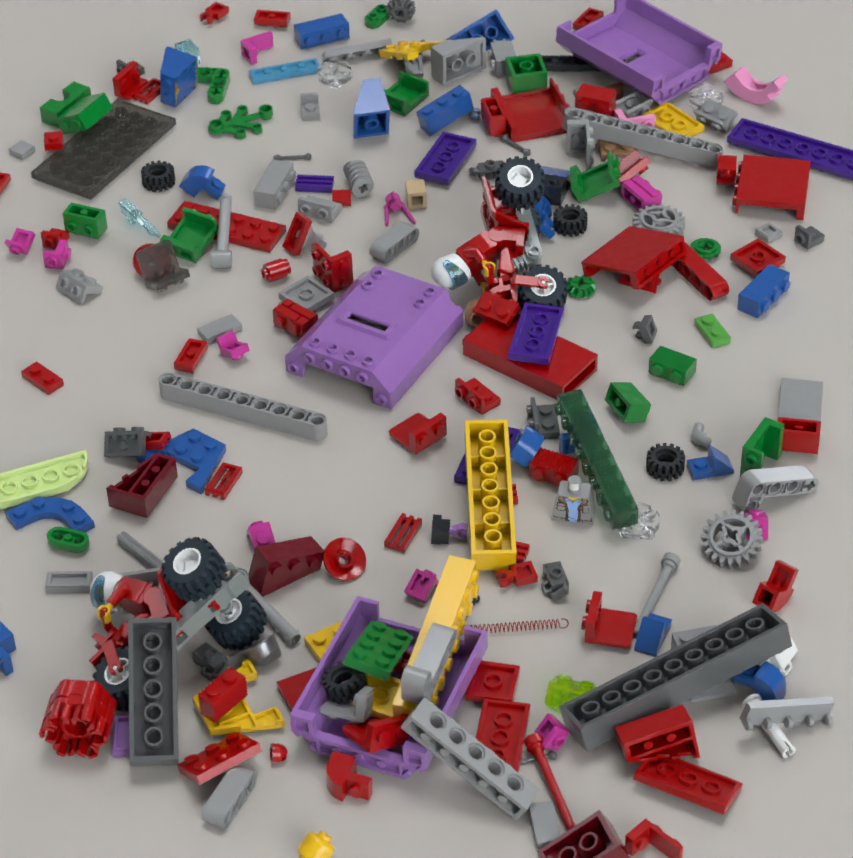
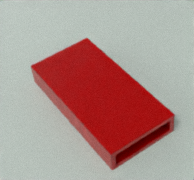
M517 316L514 317L509 327L486 319L463 338V355L560 402H563L597 371L598 354L560 336H557L549 365L508 360V352L520 319Z

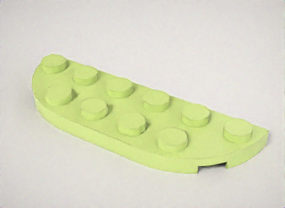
M79 451L0 473V509L17 506L36 497L44 498L71 490L72 487L83 479L88 470L87 451Z

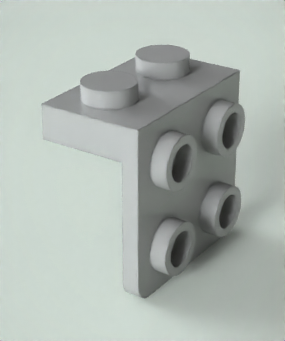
M589 119L567 120L566 154H585L586 170L590 169V164H594L593 127H590Z

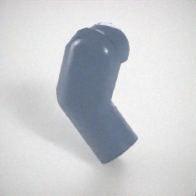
M474 107L473 110L464 116H471V119L475 121L481 118V110Z

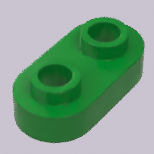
M380 4L365 16V26L372 29L380 27L390 17V15H387V6Z
M54 527L47 532L48 544L53 548L81 553L90 546L88 534L82 531L65 527Z

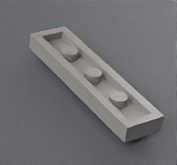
M389 38L327 50L323 52L322 59L323 62L334 63L339 61L340 58L349 60L355 58V55L369 56L372 52L378 51L379 53V50L385 49L386 45L392 44V40Z

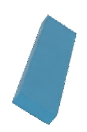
M317 58L249 70V76L253 85L321 73V67Z

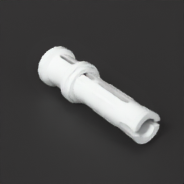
M756 693L748 696L743 701L742 708L744 709L748 701H762V697ZM777 723L772 724L771 729H765L762 724L757 725L762 727L783 758H787V754L789 757L794 754L796 748Z

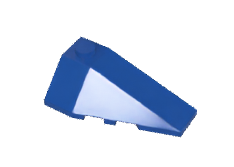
M496 9L446 40L485 37L487 51L491 49L493 39L501 41L505 38L506 41H512L515 38Z

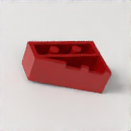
M683 704L615 727L619 747L628 763L657 761V758L670 757L671 760L679 759V756L700 758L693 721Z

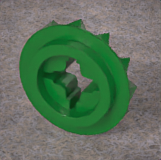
M710 238L697 239L690 245L704 260H712L713 257L716 258L721 253V245Z
M575 275L574 278H568L567 293L569 295L585 298L595 293L596 283L591 277H584V275L578 277Z

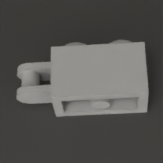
M505 38L501 41L493 39L491 49L488 50L491 69L495 70L496 76H505V57L516 56L512 41H506Z

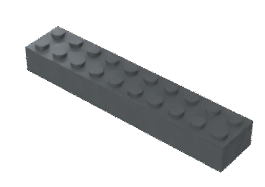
M762 603L559 706L564 725L586 751L597 748L599 745L617 737L615 727L678 706L694 696L700 695L702 692L792 647L788 625Z

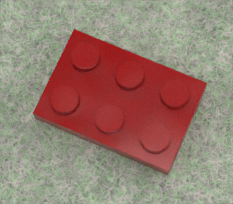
M234 732L227 735L223 741L206 746L204 751L185 757L184 761L177 764L182 775L200 785L262 752L259 742L240 732Z

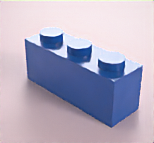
M340 13L294 24V38L301 49L350 38L349 23L343 14Z
M458 85L416 111L420 128L432 136L473 110L474 107L470 93L461 85Z
M769 264L738 294L737 310L759 318L764 312L768 311L774 302L778 301L784 292L788 291L791 284L789 281L790 272Z

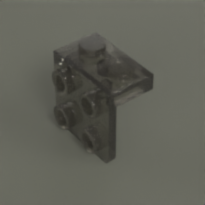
M165 239L136 253L147 289L163 292L168 289L167 286L181 284L185 281V278L190 277L188 269L179 267L170 240Z

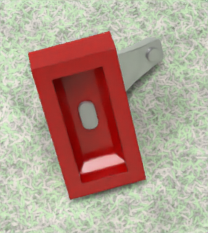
M296 212L282 247L291 254L299 256L301 250L306 245L318 243L321 247L326 248L328 242L323 240L324 236L321 233L313 231V221L304 214Z

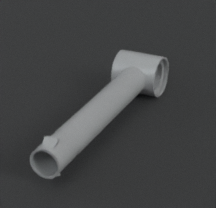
M226 193L220 197L217 250L211 251L212 268H232V251L228 250L232 196Z
M236 567L249 580L248 571L244 568ZM249 584L246 590L250 591L264 608L267 615L265 617L266 620L284 637V642L290 645L297 644L301 639L299 630L296 631Z

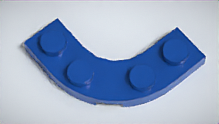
M36 497L5 512L7 520L16 530L35 521L51 518L60 520L70 529L82 532L95 528L94 521L81 506L72 500L64 498Z

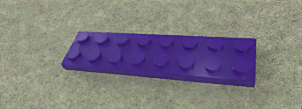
M742 118L727 136V143L734 144L735 146H741L778 158L811 161L810 167L853 180V150L745 118Z

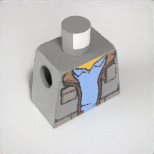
M576 475L570 476L568 481H561L554 503L552 520L593 524L596 506L592 486L589 483H581V478Z

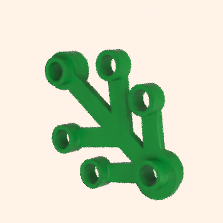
M264 104L259 107V112L247 115L248 107L240 105L237 107L233 117L230 110H223L219 119L209 122L208 132L213 135H220L222 133L235 134L237 139L246 138V130L244 128L251 129L253 134H261L263 132L262 124L249 122L260 118L262 120H270L273 116V107Z

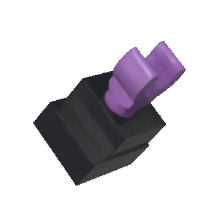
M433 514L431 544H449V535L461 540L467 539L466 531L468 524L459 523L450 526V519H442V515Z

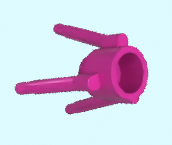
M394 191L389 193L385 197V225H389V210L398 211L400 208L412 223L416 224L415 219L401 201L400 196Z

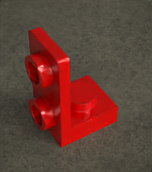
M646 818L625 835V849L630 856H633L639 850H644L650 843L668 858L683 857V846L680 842L668 836L658 825L651 823Z

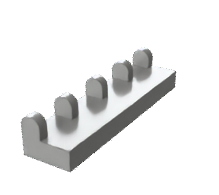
M831 696L748 701L739 719L747 731L752 730L753 725L762 724L765 729H771L774 723H784L786 728H792L793 722H805L806 726H813L814 721L823 720L825 725H832L833 718L830 712L835 703Z

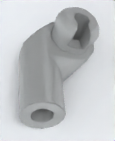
M697 422L694 424L691 440L695 444L707 448L712 440L703 432L704 425Z

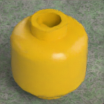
M322 830L319 833L313 831L307 833L297 848L300 855L298 858H331L335 851L331 843L333 838Z

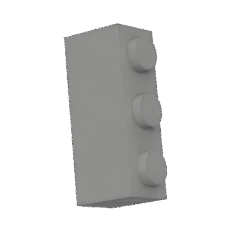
M272 159L253 191L254 206L276 210L279 203H282L285 193L289 191L292 181H295L296 171L292 162Z

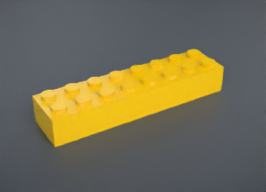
M465 420L464 438L470 558L476 561V571L510 570V565L516 564L517 552L508 420Z
M452 555L448 557L407 664L409 666L414 665L432 623L457 629L455 644L430 699V702L438 706L439 690L443 691L445 687L446 671L450 672L452 668L453 658L451 657L453 653H457L460 640L458 638L460 634H464L465 619L467 616H471L473 609L472 600L478 597L480 585H477L479 571H476V561ZM401 683L392 704L393 716L410 715L417 706L415 703L402 700Z

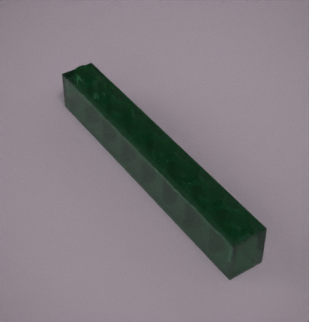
M582 389L557 394V403L554 404L555 413L561 417L562 428L568 432V440L570 445L575 447L577 460L582 462V471L584 475H588L592 491L594 490L596 493L597 504L603 508L605 521L610 523L613 530L638 524L639 509Z

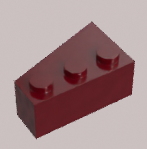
M156 452L139 464L137 470L132 474H125L122 476V481L115 486L112 484L108 486L106 490L109 507L148 518L178 477L176 458Z
M312 536L256 546L248 573L250 585L264 597L320 570L324 550Z

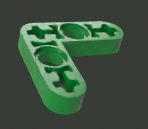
M198 67V83L210 84L207 92L209 103L219 104L223 102L230 82L229 70L225 68Z

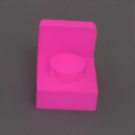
M416 568L404 593L425 603L433 588L438 586L437 575L430 570L425 569L421 571Z

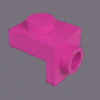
M16 228L12 239H6L4 243L11 253L27 255L36 235L32 231Z
M60 239L55 251L44 250L43 259L46 268L64 269L72 253L71 248L68 246V240Z
M229 331L216 338L223 357L237 360L242 358L244 353L250 351L247 343L237 340L234 331Z
M751 509L749 512H744L745 518L752 515L753 521H758V528H762L761 536L763 540H767L768 516L766 512H763L761 509Z
M256 521L248 527L246 533L250 537L253 550H255L256 546L276 543L270 522Z
M549 713L546 714L534 731L542 735L544 740L542 745L545 748L556 751L564 745L567 736L570 734V731L553 714Z

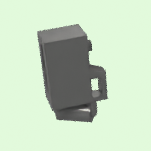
M486 160L485 162L478 163L476 168L470 167L468 172L473 176L478 174L480 180H482L483 176L486 177V180L495 179L497 168L500 167L503 160Z
M560 561L543 564L542 577L545 578V581L541 584V588L545 596L550 595L551 599L556 602L569 594V581Z
M206 642L192 652L193 661L196 665L202 667L201 675L209 681L221 676V673H224V670H228V667L232 668V664L228 662V657Z

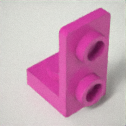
M271 31L240 40L241 54L251 65L257 63L259 51L274 46L273 33Z

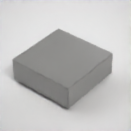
M22 140L9 148V154L22 160L35 152V146Z
M769 222L756 228L755 235L768 244L782 237V231Z

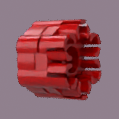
M63 679L59 682L54 693L50 695L39 736L40 738L45 736L44 741L54 743L53 748L56 750V754L62 757H66L67 750L69 757L74 756L77 750V754L85 758L89 747L91 748L89 759L96 758L99 748L105 745V742H108L118 702L96 681Z

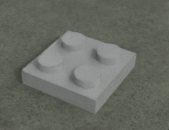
M309 275L278 292L280 300L290 299L312 312L334 299V292Z

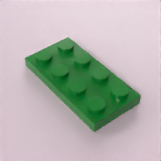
M371 620L345 656L343 665L388 681L411 647L414 636L409 635L404 630L390 628L383 622Z

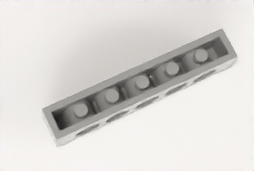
M425 697L417 704L400 727L515 820L529 808L540 791L531 781L524 778L511 765L504 762L491 749L483 745L471 733H468L454 719L447 716Z

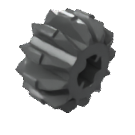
M389 0L387 15H391L392 19H397L398 22L402 20L405 23L407 20H411L413 14H415V1Z

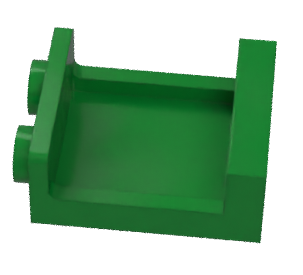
M403 71L398 72V81L389 89H384L388 104L391 106L390 111L406 116L429 97V82Z
M611 151L607 152V162L584 172H581L577 165L570 167L571 190L579 203L620 186V178L622 177L618 168L620 161L617 156H613Z
M183 207L181 210L183 218L170 236L163 234L160 243L168 254L197 263L217 234L218 225L212 215H206L195 209Z
M767 417L762 420L742 447L740 477L747 470L762 469L765 457L778 461L782 452L783 423Z

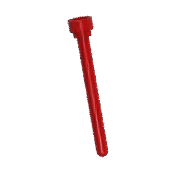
M540 733L530 734L524 739L525 747L529 753L535 755L568 831L575 826V823L543 752V737Z

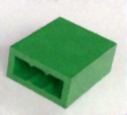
M105 92L81 97L55 120L63 134L84 131L113 109Z

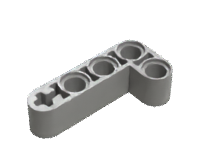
M805 465L751 469L744 472L739 478L732 495V500L741 511L749 512L751 509H759L763 498L811 493L817 488L819 481Z
M432 623L414 665H407L403 671L401 678L402 700L418 704L425 697L430 701L455 644L457 629Z

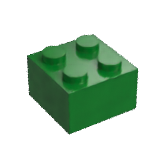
M540 53L505 57V75L512 94L547 88L548 72Z

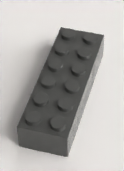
M176 617L128 619L130 767L179 764Z

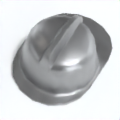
M278 630L264 640L230 654L229 657L242 653L253 665H269L281 656V650L274 636Z

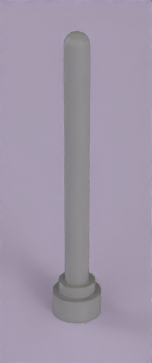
M667 552L661 560V573L636 622L635 636H638L642 618L644 616L648 617L652 612L670 573L676 571L681 562L680 557L675 553Z

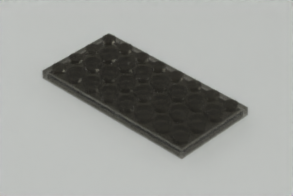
M116 99L111 104L113 109L87 130L76 133L63 144V149L56 150L31 172V178L92 199L176 125V118Z

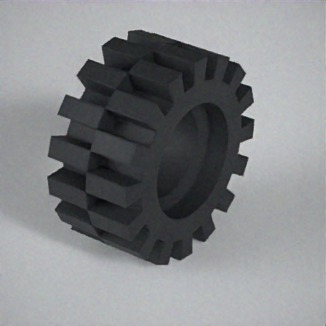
M157 160V163L151 161V164L147 163L141 169L142 185L149 191L151 189L153 192H156V190L162 192V189L166 191L168 187L172 188L175 184L173 165L171 166V163H167V161L162 163L161 160Z
M565 204V207L559 206V209L556 208L553 213V228L555 232L558 231L559 235L563 233V236L569 234V237H573V234L579 236V233L583 234L587 230V211L579 205L575 207V204H571V206Z
M663 443V446L656 444V448L654 446L650 447L646 457V471L649 472L650 476L654 475L656 480L661 478V481H664L668 478V481H672V477L676 480L678 476L683 475L685 454L683 450H680L679 446L674 448V444L670 443V446H667V443Z
M338 661L337 666L332 664L330 665L331 670L326 669L324 671L325 675H322L321 682L328 698L333 703L336 701L337 704H341L344 701V704H347L350 699L354 700L356 693L363 687L368 686V681L364 672L345 666L341 661Z

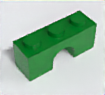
M73 81L62 90L64 100L50 99L40 106L42 122L59 128L55 118L81 97L90 96V87Z

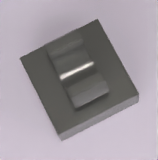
M644 315L642 321H636L632 327L633 329H639L635 335L636 338H643L644 343L653 342L657 328L652 315Z

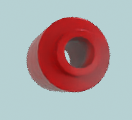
M281 258L263 264V269H261L263 279L268 282L285 278L291 273V266L288 260Z

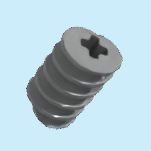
M361 160L347 162L343 167V171L353 195L357 198L365 197L374 187V182L366 164Z

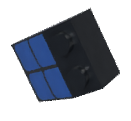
M541 166L545 176L543 195L550 201V205L561 206L571 185L570 170Z

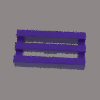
M297 174L295 191L332 193L334 176Z

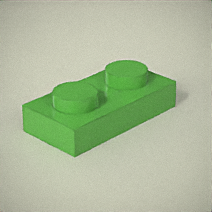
M713 313L694 319V325L712 348L730 343V335Z

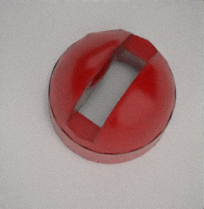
M271 743L270 762H283L287 758V748L279 743Z

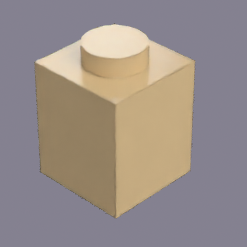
M424 179L405 181L408 209L427 208Z

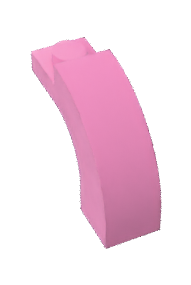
M743 66L724 82L740 99L752 104H766L781 93L780 90L784 88L782 84L788 79L782 74L772 82L762 83L754 79L745 66Z

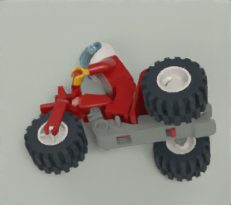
M514 156V159L508 158L506 163L502 162L500 167L497 168L495 186L490 187L486 177H482L484 202L481 204L480 213L485 231L458 247L456 254L445 255L434 262L431 268V276L437 285L442 288L455 290L466 284L470 277H473L477 285L482 287V294L484 291L491 294L493 292L497 293L506 300L512 299L516 301L521 309H523L525 302L564 308L568 292L567 279L563 278L564 274L561 271L557 272L558 269L556 267L552 269L550 265L545 267L541 265L542 249L538 239L541 217L539 211L534 209L537 202H540L542 199L545 185L544 170L541 169L539 163L535 164L534 159L528 160L526 156H523V158ZM498 259V269H497V277H498V278H494V277H493V273L496 274L495 264H494V263H495L496 260ZM520 270H521V272H523V275H514V274H513V273H515V272H517V274H519V271H520ZM515 285H518V292H515Z
M199 537L186 538L184 542L176 543L177 546L169 550L170 553L165 555V562L162 563L157 573L162 590L148 582L123 577L115 571H104L93 579L90 586L91 603L97 608L98 618L102 620L103 628L108 634L105 637L97 633L92 636L97 642L94 646L98 652L90 658L89 662L97 670L93 673L94 681L100 683L117 700V711L122 709L125 712L129 711L128 621L121 624L120 629L117 630L111 622V614L125 610L135 616L133 618L176 617L177 651L192 637H195L196 633L204 626L219 645L226 650L229 648L231 651H235L236 648L242 650L246 645L248 647L253 645L252 642L254 640L257 641L260 638L259 634L264 632L265 628L263 626L267 624L265 618L267 615L252 593L246 590L250 584L249 580L231 562L226 563L207 539H200Z

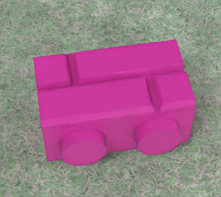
M639 175L631 178V180L628 179L622 182L621 197L638 211L640 208L645 210L646 205L652 207L653 204L656 206L662 204V193L660 190H656L647 180L642 179Z

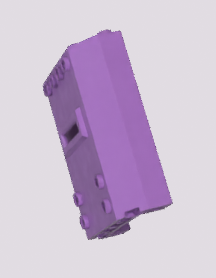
M614 0V12L575 32H571L572 21L570 20L557 27L556 42L562 48L647 98L652 99L653 102L659 105L707 80L710 75L709 69L713 63L717 64L720 60L723 46L721 42L644 0ZM636 54L640 56L629 63L622 61L624 58L627 60Z
M376 265L366 273L361 274L285 355L286 371L304 377L305 363L372 387L373 403L392 409L463 327V309L459 305L455 306L449 298V292L445 288ZM354 316L387 329L382 331L348 318Z
M357 596L290 713L291 731L297 737L302 735L310 743L308 747L314 753L331 757L333 751L356 757V765L405 779L410 777L415 771H425L434 755L412 736L409 735L408 741L406 740L404 745L379 750L376 753H369L342 732L344 725L352 724L348 719L328 718L325 714L319 713L320 707L327 701H331L321 682L322 675H325L324 671L326 669L331 670L330 665L332 664L337 666L338 661L344 662L345 656L371 620L383 622L390 628L401 629L414 636L412 645L408 650L411 652L421 630L414 626L380 618L378 601ZM465 626L464 641L460 640L457 653H453L451 657L453 658L452 668L450 672L446 671L445 687L443 691L439 690L437 706L450 718L453 717L488 648V631ZM394 671L391 677L401 680L402 673ZM370 716L367 720L373 719V718H376V717Z

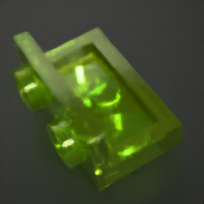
M564 674L557 675L548 683L545 705L559 709V706L596 688L595 684L589 681L578 682L572 680L571 676Z

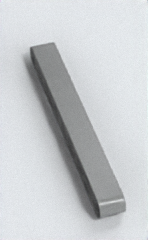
M575 107L565 109L563 129L566 131L567 120L589 119V125L593 127V138L631 146L636 149L712 168L717 167L718 155L723 153V147L714 142Z
M164 373L158 378L160 396L164 400L314 441L324 440L328 435L327 419L322 413L174 373Z

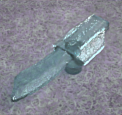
M126 198L119 201L118 204L120 205L121 212L129 218L128 222L130 224H135L136 220H138L150 235L161 236L155 226L142 216L143 212Z

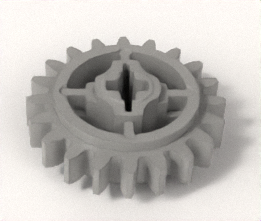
M653 204L652 207L646 205L645 210L640 208L639 212H635L632 225L634 227L683 235L685 217L682 216V212H677V208L671 209L670 205L667 207L663 206V204H660V206Z
M732 509L731 515H728L723 510V517L714 514L715 521L708 519V526H703V533L705 534L701 535V540L703 541L702 549L706 550V557H711L713 564L719 560L721 568L725 563H728L729 569H732L734 563L741 568L742 561L749 565V557L756 559L755 551L761 552L760 544L763 543V537L761 536L762 528H758V521H753L752 515L745 518L744 511L736 515L735 509ZM721 531L722 535L719 541L715 543V537ZM749 535V542L745 547H743L742 544L745 540V536Z

